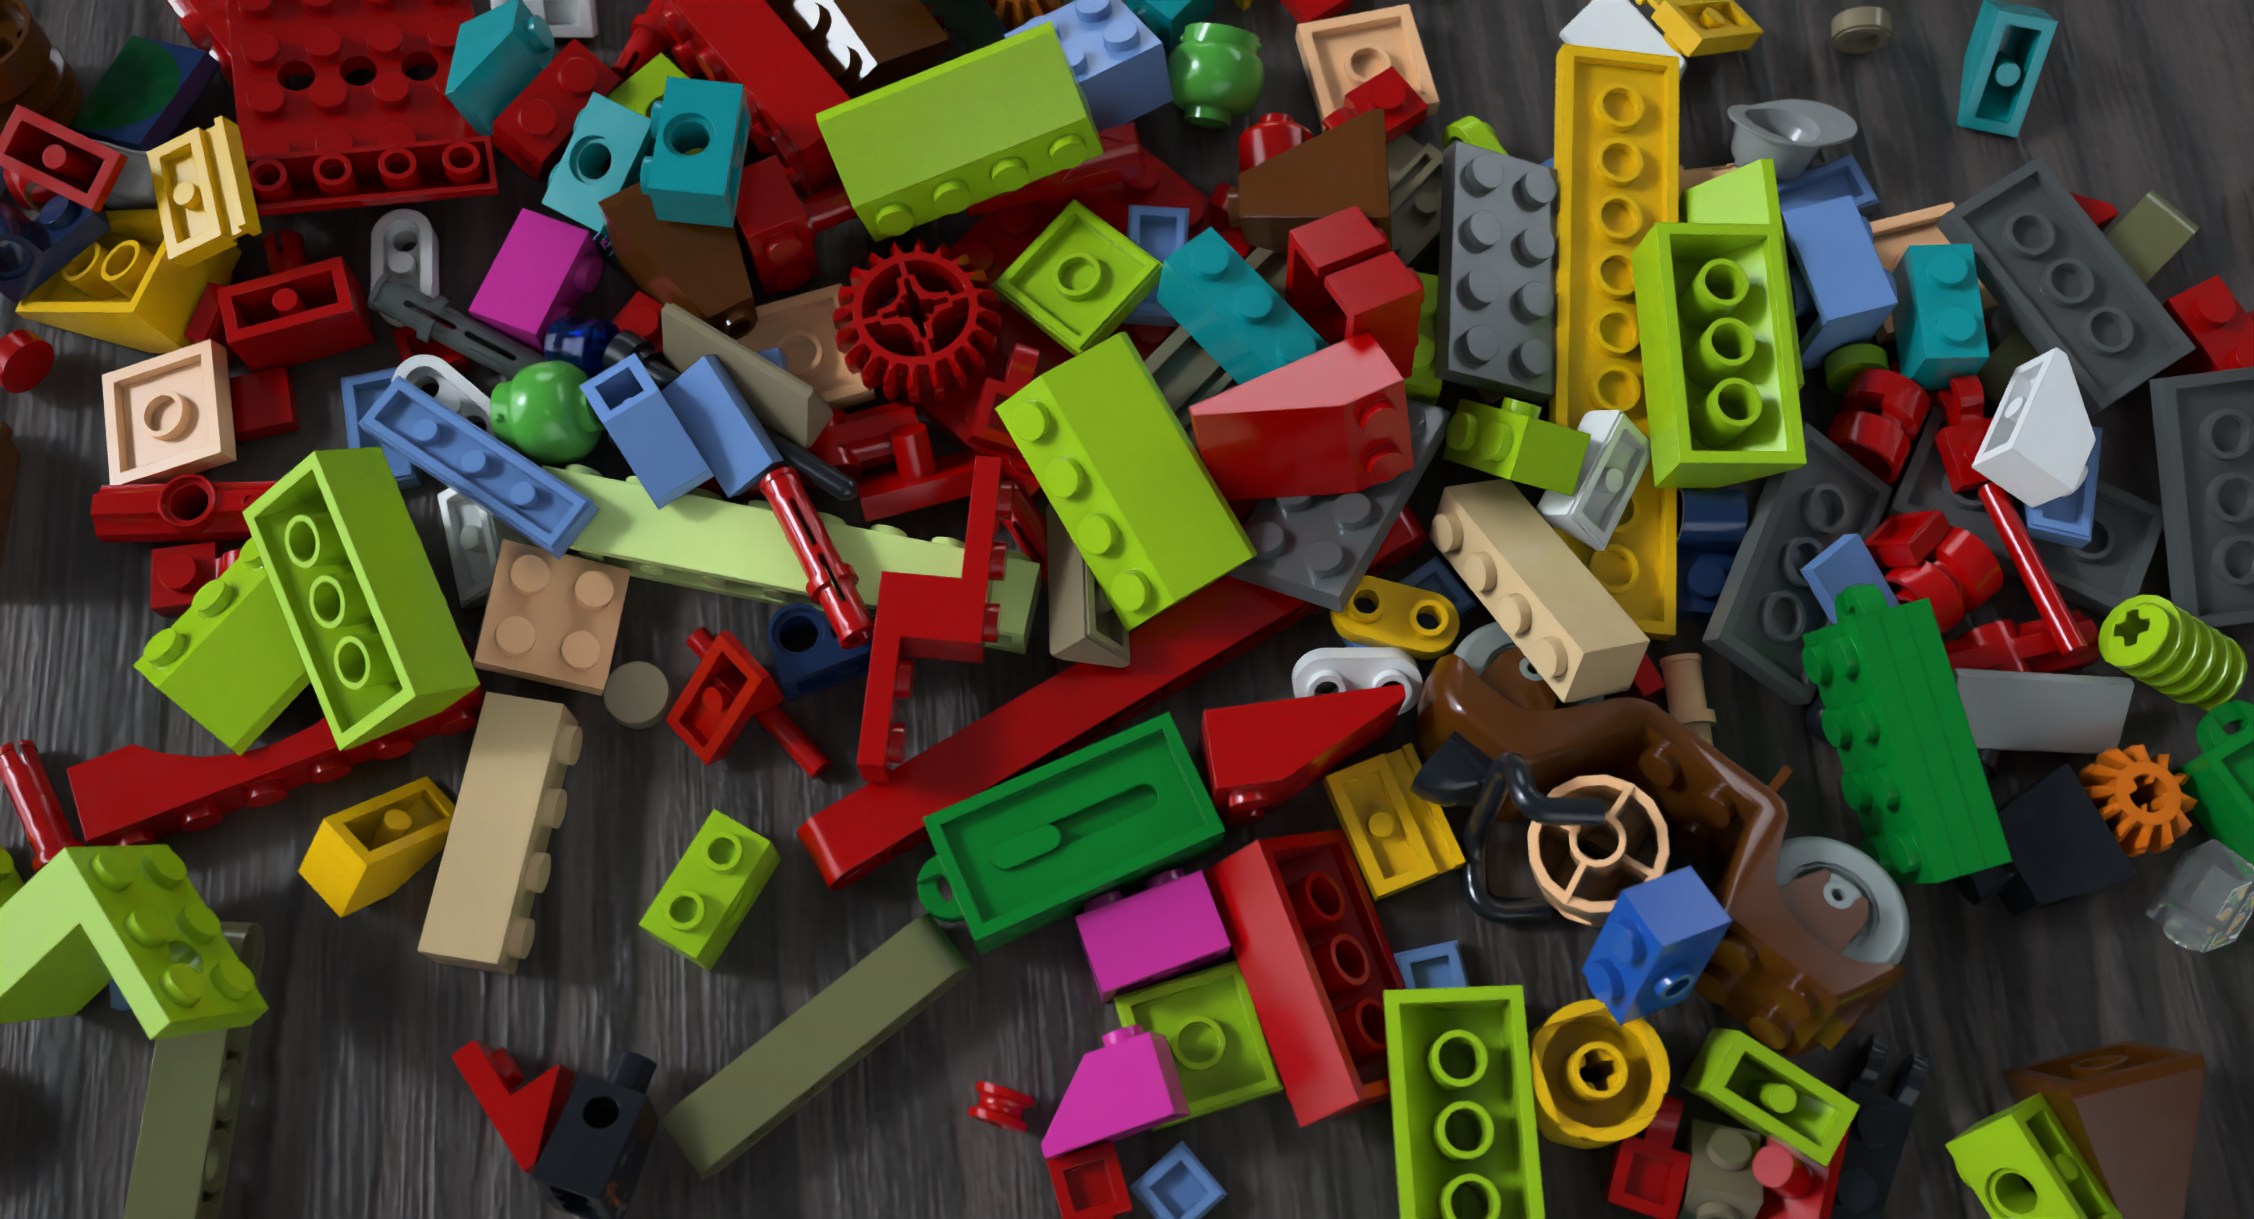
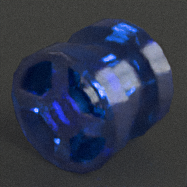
M561 316L548 329L544 347L546 360H560L571 363L592 379L604 371L602 360L605 350L611 340L621 331L616 324L609 320L590 319L587 321L578 316Z

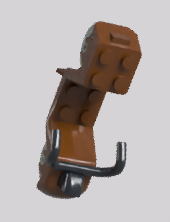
M1498 622L1487 624L1473 631L1458 645L1454 654H1448L1439 658L1433 666L1418 700L1416 736L1426 763L1417 773L1410 791L1424 801L1445 807L1468 805L1473 807L1466 821L1462 837L1461 852L1466 862L1461 867V881L1465 900L1476 915L1489 922L1500 924L1550 923L1552 908L1551 904L1544 897H1497L1490 891L1487 877V851L1492 829L1496 820L1499 822H1511L1525 817L1536 823L1551 826H1602L1605 821V804L1602 798L1547 797V795L1555 787L1578 776L1609 775L1633 783L1655 802L1667 824L1668 838L1687 857L1700 861L1715 873L1709 891L1732 919V923L1700 975L1694 989L1703 998L1712 1003L1720 1004L1748 1026L1754 1037L1762 1044L1777 1049L1788 1057H1796L1821 1045L1831 1051L1845 1034L1855 1030L1878 1007L1906 974L1907 967L1898 964L1906 951L1909 941V914L1898 886L1887 871L1861 850L1838 840L1817 836H1803L1782 841L1789 814L1786 803L1779 797V794L1794 771L1787 765H1784L1769 785L1766 786L1652 702L1633 697H1618L1604 700L1603 695L1563 703Z

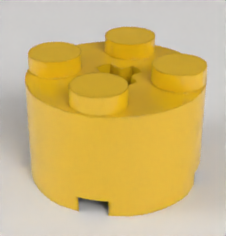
M1598 999L1582 1000L1561 1008L1536 1026L1528 1035L1536 1127L1549 1141L1579 1149L1605 1147L1642 1131L1656 1116L1664 1094L1667 1093L1670 1080V1066L1660 1037L1654 1028L1641 1017L1619 1025L1604 1003ZM1584 1066L1587 1069L1598 1068L1602 1080L1596 1084L1592 1082L1584 1083L1579 1070Z

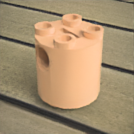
M1609 775L1578 776L1555 787L1547 795V797L1602 798L1605 804V821L1602 826H1551L1531 821L1527 836L1529 861L1535 881L1544 898L1568 920L1589 927H1603L1622 890L1666 874L1670 853L1667 824L1655 802L1631 782ZM1582 844L1606 859L1596 860L1579 850L1580 845Z

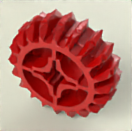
M919 238L914 246V252L903 253V249L894 241L890 249V258L884 260L871 251L868 258L870 271L852 267L849 275L852 286L839 287L837 297L841 307L834 309L833 313L834 327L839 330L837 335H835L837 349L842 354H846L844 357L845 364L852 375L862 373V383L869 391L883 384L884 395L892 402L901 390H907L909 401L916 406L922 398L921 392L932 390L933 397L941 403L945 398L944 386L951 384L964 393L968 387L966 373L983 377V373L986 371V362L983 357H995L998 344L994 336L999 335V332L1002 331L1001 316L997 313L999 298L994 290L989 289V277L984 272V269L973 271L972 260L968 257L967 253L951 261L950 248L945 243L934 254L927 253L926 244ZM925 289L934 290V291H937V292H936V293H933V292L926 291ZM897 295L892 304L878 309L888 299ZM910 307L915 308L918 320H922L925 338L920 336L918 326L913 324ZM964 327L959 336L950 345L937 352L938 345L944 339L957 335L956 329ZM904 351L912 354L913 356H903L895 354L893 352Z

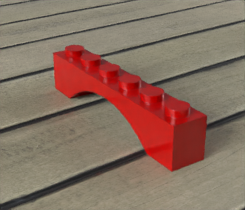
M458 629L466 651L473 662L475 653L472 644ZM474 668L481 685L444 711L348 750L339 751L327 719L324 717L313 726L282 741L245 751L241 756L238 754L198 757L168 754L131 744L66 768L85 840L94 846L157 845L158 839L179 831L198 832L214 827L223 820L222 815L245 806L259 808L275 804L287 796L288 790L309 782L328 783L341 779L351 772V766L375 757L377 759L399 757L410 752L415 747L414 742L438 733L447 736L465 732L478 723L487 692L481 671L478 668Z

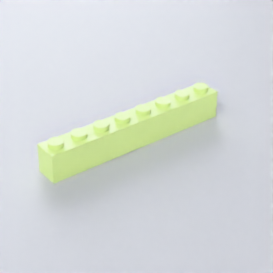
M568 464L565 466V469L542 466V469L593 501L599 509L565 554L630 569V576L783 607L789 604L803 603L812 605L821 611L823 615H826L821 604L813 603L806 591V584L809 580L791 545L787 541L769 502L751 500L748 502V505L724 501L720 495L712 491L694 488L658 510L637 476H629L626 478V481L605 478L598 471L579 464ZM817 512L843 563L851 564L859 578L856 588L871 617H876L882 571L961 578L965 543L950 537H934L932 542L909 538L904 531L893 526L876 524L872 525L869 530L848 526L844 520L837 516ZM796 515L797 518H798V520H799V522H800V524H801V526L803 527V525H802V523H801V521H800L798 515ZM805 531L810 543L812 544L807 532ZM522 536L527 545L538 547L537 545H535L534 543H532L531 541ZM1008 549L1005 580H993L991 603L1001 604L1000 631L998 643L986 642V647L1025 655L1041 589L1040 563L1031 562L1029 556L1019 551Z

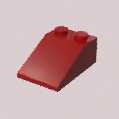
M1369 330L1188 407L1199 455L1226 501L1357 493L1380 482L1390 481L1399 474L1414 468L1404 379Z
M1404 684L1204 710L1197 747L1203 784L1219 818H1225L1226 825L1232 827L1261 822L1265 819L1264 813L1274 812L1390 732L1406 698Z

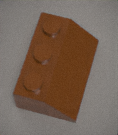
M765 0L851 100L925 71L954 43L937 17L933 16L927 4L922 5L918 0Z

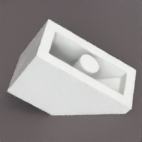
M2056 347L2015 368L1971 466L2031 508L2060 496L2067 497L2081 486L2088 474V466L2085 464L2096 441L2073 370L2065 352Z

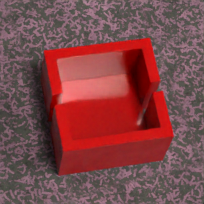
M1357 205L1290 230L1285 301L1329 346L1369 330L1403 379L1411 377L1415 348L1419 342L1417 331L1421 304L1425 300V291L1417 272L1411 267L1407 268L1395 252L1391 251L1385 232L1380 227L1373 226Z

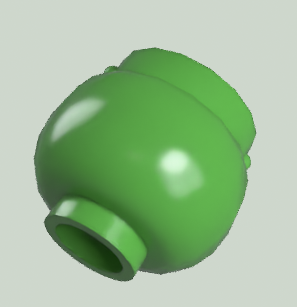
M1201 22L1185 26L1184 34L1180 36L1182 43L1173 49L1168 60L1167 69L1173 95L1172 103L1178 108L1185 110L1184 120L1186 122L1206 128L1227 129L1231 127L1232 119L1245 117L1255 109L1260 100L1264 85V65L1261 58L1257 56V51L1262 50L1263 46L1259 43L1260 38L1245 29L1218 23Z
M554 360L527 366L521 369L512 380L498 383L492 391L490 401V417L496 439L528 460L542 466L560 467L583 460L593 452L601 438L602 431L606 429L580 388V385L590 380V378L575 365Z

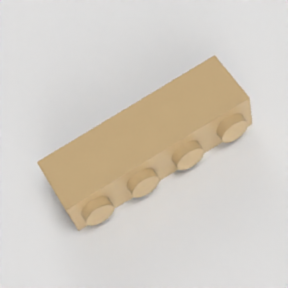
M1504 478L1445 487L1436 515L1432 521L1429 538L1496 619L1502 629L1520 648L1563 703L1628 691L1650 639L1509 479Z
M486 692L417 950L436 963L515 975L519 958L525 959L531 950L535 934V922L529 917L535 893H542L549 880L551 856L549 853H546L552 828L558 829L565 816L567 793L566 790L562 789L567 766L576 764L582 747V729L578 726L577 719L564 704Z

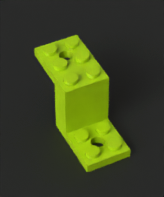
M0 843V1024L75 1015L106 987L112 978L115 980L150 1040L250 1026L269 1009L255 986V978L252 972L238 959L221 931L218 917L204 904L187 876L184 862L178 855L172 852L168 844L64 847L31 880L24 884L14 867L11 855Z

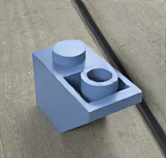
M635 353L580 385L581 390L658 510L714 477Z

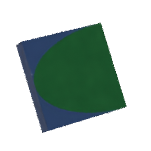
M132 36L83 102L79 112L67 128L90 139L135 151L148 152L170 139L215 76L221 64L205 50Z

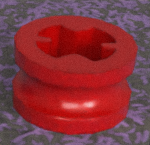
M977 1081L974 1090L979 1094V1102L975 1106L969 1107L967 1116L998 1128L1026 1133L1028 1124L1023 1120V1113L1026 1109L1033 1108L1035 1098L1007 1087Z

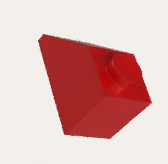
M16 104L0 136L1 167L97 213H100L128 159L122 153Z

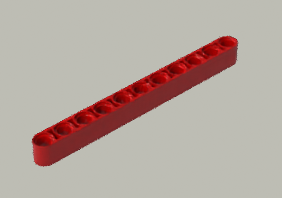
M1407 503L1367 569L1366 576L1375 577L1417 551L1429 538V534ZM1226 576L1129 632L1130 664L1128 666L1118 668L1077 662L894 768L891 771L890 783L870 782L820 811L800 826L797 830V835L828 889L835 891L847 887L928 840L929 837L923 817L1085 748L1323 607Z

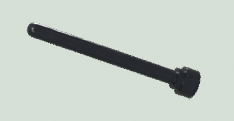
M624 330L617 334L611 340L603 355L602 367L605 371L635 353L660 391L681 375L661 363L660 355L655 352L653 343L632 330ZM760 422L784 459L780 463L781 465L796 468L799 476L843 502L852 501L858 496L859 485L854 478Z

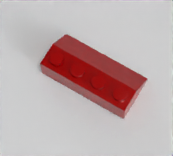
M1343 829L1257 839L1205 870L1204 873L1214 897L1215 906L1223 921L1237 958L1239 970L1246 982L1261 1022L1263 1034L1269 1043L1286 1088L1288 1100L1293 1107L1300 1128L1343 1117L1391 1099L1383 991L1406 989Z

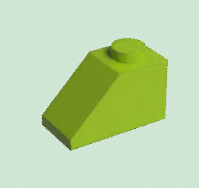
M1712 1027L1680 1086L1737 1122L1824 1167H1827L1860 1107V1105L1745 1033Z

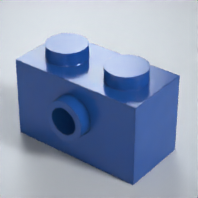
M1691 866L1676 870L1621 891L1581 971L1586 976L1588 986L1593 995L1607 1006L1618 1024L1623 1025L1686 1000L1732 923V919Z

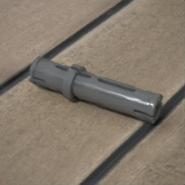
M388 273L381 275L368 298L367 307L373 311L377 310L417 331L416 336L419 340L427 344L437 341L511 380L521 369L527 366L556 360L552 357L548 358L506 336L502 332L494 330L453 309L451 300L441 295L432 298L394 279ZM411 308H415V309H417V310H419V311H421V312H423V313H425V314H427V315L433 317L434 319H432V318H430V317H428V316H426V315H422V314H420V313H418V312L412 310ZM435 320H437V321H439V322H441V323H443V324H447L448 326L454 328L455 330H452V329H450V328H448V327H446V326H444V325H442V324L436 322ZM471 338H474L515 360H510L500 355L499 353L471 340Z

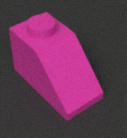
M1140 1024L1132 1025L1102 1036L1105 1047L1084 1054L1041 1143L1045 1159H1054L1110 1141L1115 1142L1191 1115L1166 1035L1150 1031L1144 1033Z

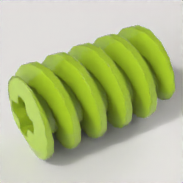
M2139 595L2125 600L2110 612L2104 620L2098 635L2099 652L2106 662L2118 667L2181 704H2193L2195 707L2203 710H2211L2215 706L2232 699L2245 681L2248 669L2245 652L2235 640L2223 635L2217 629L2207 625L2204 621L2192 616L2189 612L2158 595Z

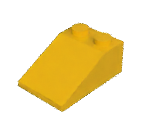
M158 209L108 210L105 213L111 229L20 301L14 311L24 319L147 353L166 354L192 345L184 337V333L207 283L212 282L229 286L233 277L232 271L242 251L233 246L186 269L168 259Z

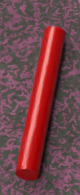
M1994 482L1983 485L1977 490V494L2063 658H2069L2082 653L2088 648V645L2006 490Z
M700 627L688 637L686 644L702 661L714 642L715 637L706 627ZM779 705L753 715L812 779L820 777L831 766L832 761Z

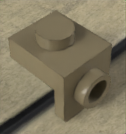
M1691 1119L1684 1134V1153L1692 1155L1685 1182V1192L1681 1198L1676 1219L1755 1218L1763 1204V1185L1755 1178L1752 1170L1753 1159L1760 1150V1133Z

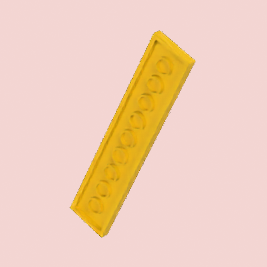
M1563 43L1556 54L1554 169L1558 170L1555 396L1549 399V422L1577 430L1582 418L1589 411L1621 410L1650 440L1631 254L1656 222L1678 223L1679 57ZM1650 458L1604 551H1597L1553 525H1549L1649 639L1668 641L1676 636L1677 488H1654L1652 458Z

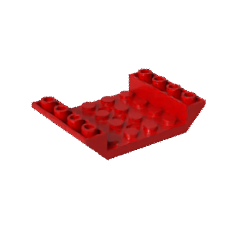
M225 0L237 124L240 130L258 216L499 194L491 135L479 136L445 96L460 24L475 18L472 0ZM416 65H428L437 70L432 78L424 81L412 80L406 76L407 71ZM359 69L371 71L376 75L373 81L362 86L351 85L344 81L348 74ZM297 74H304L314 79L308 88L300 91L288 90L282 86L286 79Z

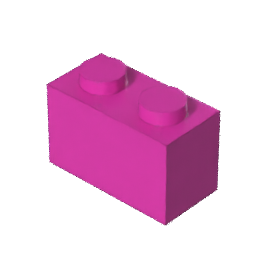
M522 208L468 310L472 318L494 330L502 332L506 336L548 358L553 357L559 344L566 343L571 337L576 324V311L585 293L592 292L601 277L602 259L590 232Z
M1182 868L1172 869L1147 880L1146 886L1148 890L1124 899L1120 891H1113L1095 897L1083 905L1086 913L1075 916V930L1102 1003L1114 1000L1116 996L1149 987L1228 956L1231 944L1202 870L1185 876Z

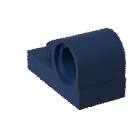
M58 195L49 200L42 208L39 216L31 221L19 210L8 204L0 203V241H12L0 247V293L17 305L108 232L111 226L104 208L101 209L100 213H97Z
M1677 488L1676 619L1710 621L1735 560V553L1738 551L1746 533L1748 503L1743 490Z
M789 604L778 610L771 618L767 629L768 643L774 657L775 668L789 702L868 674L873 639L854 649H842L838 637L833 639L828 622L822 612L808 604ZM809 632L818 636L812 648L804 652L797 653L786 649L788 642L798 633Z

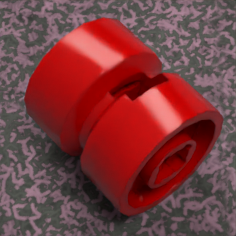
M1865 369L1859 371L1852 378L1839 405L1840 413L1832 420L1825 437L1886 484H1891L1897 479L1911 450L1910 441L1917 436L1930 409V398L1921 386L1899 373L1884 369Z
M1950 526L1951 530L1919 565L1893 567L1883 575L1900 605L1929 597L1941 637L1959 624L1965 613L1975 611L1995 595L2003 585L2002 569L1988 546L1974 534L1954 526Z

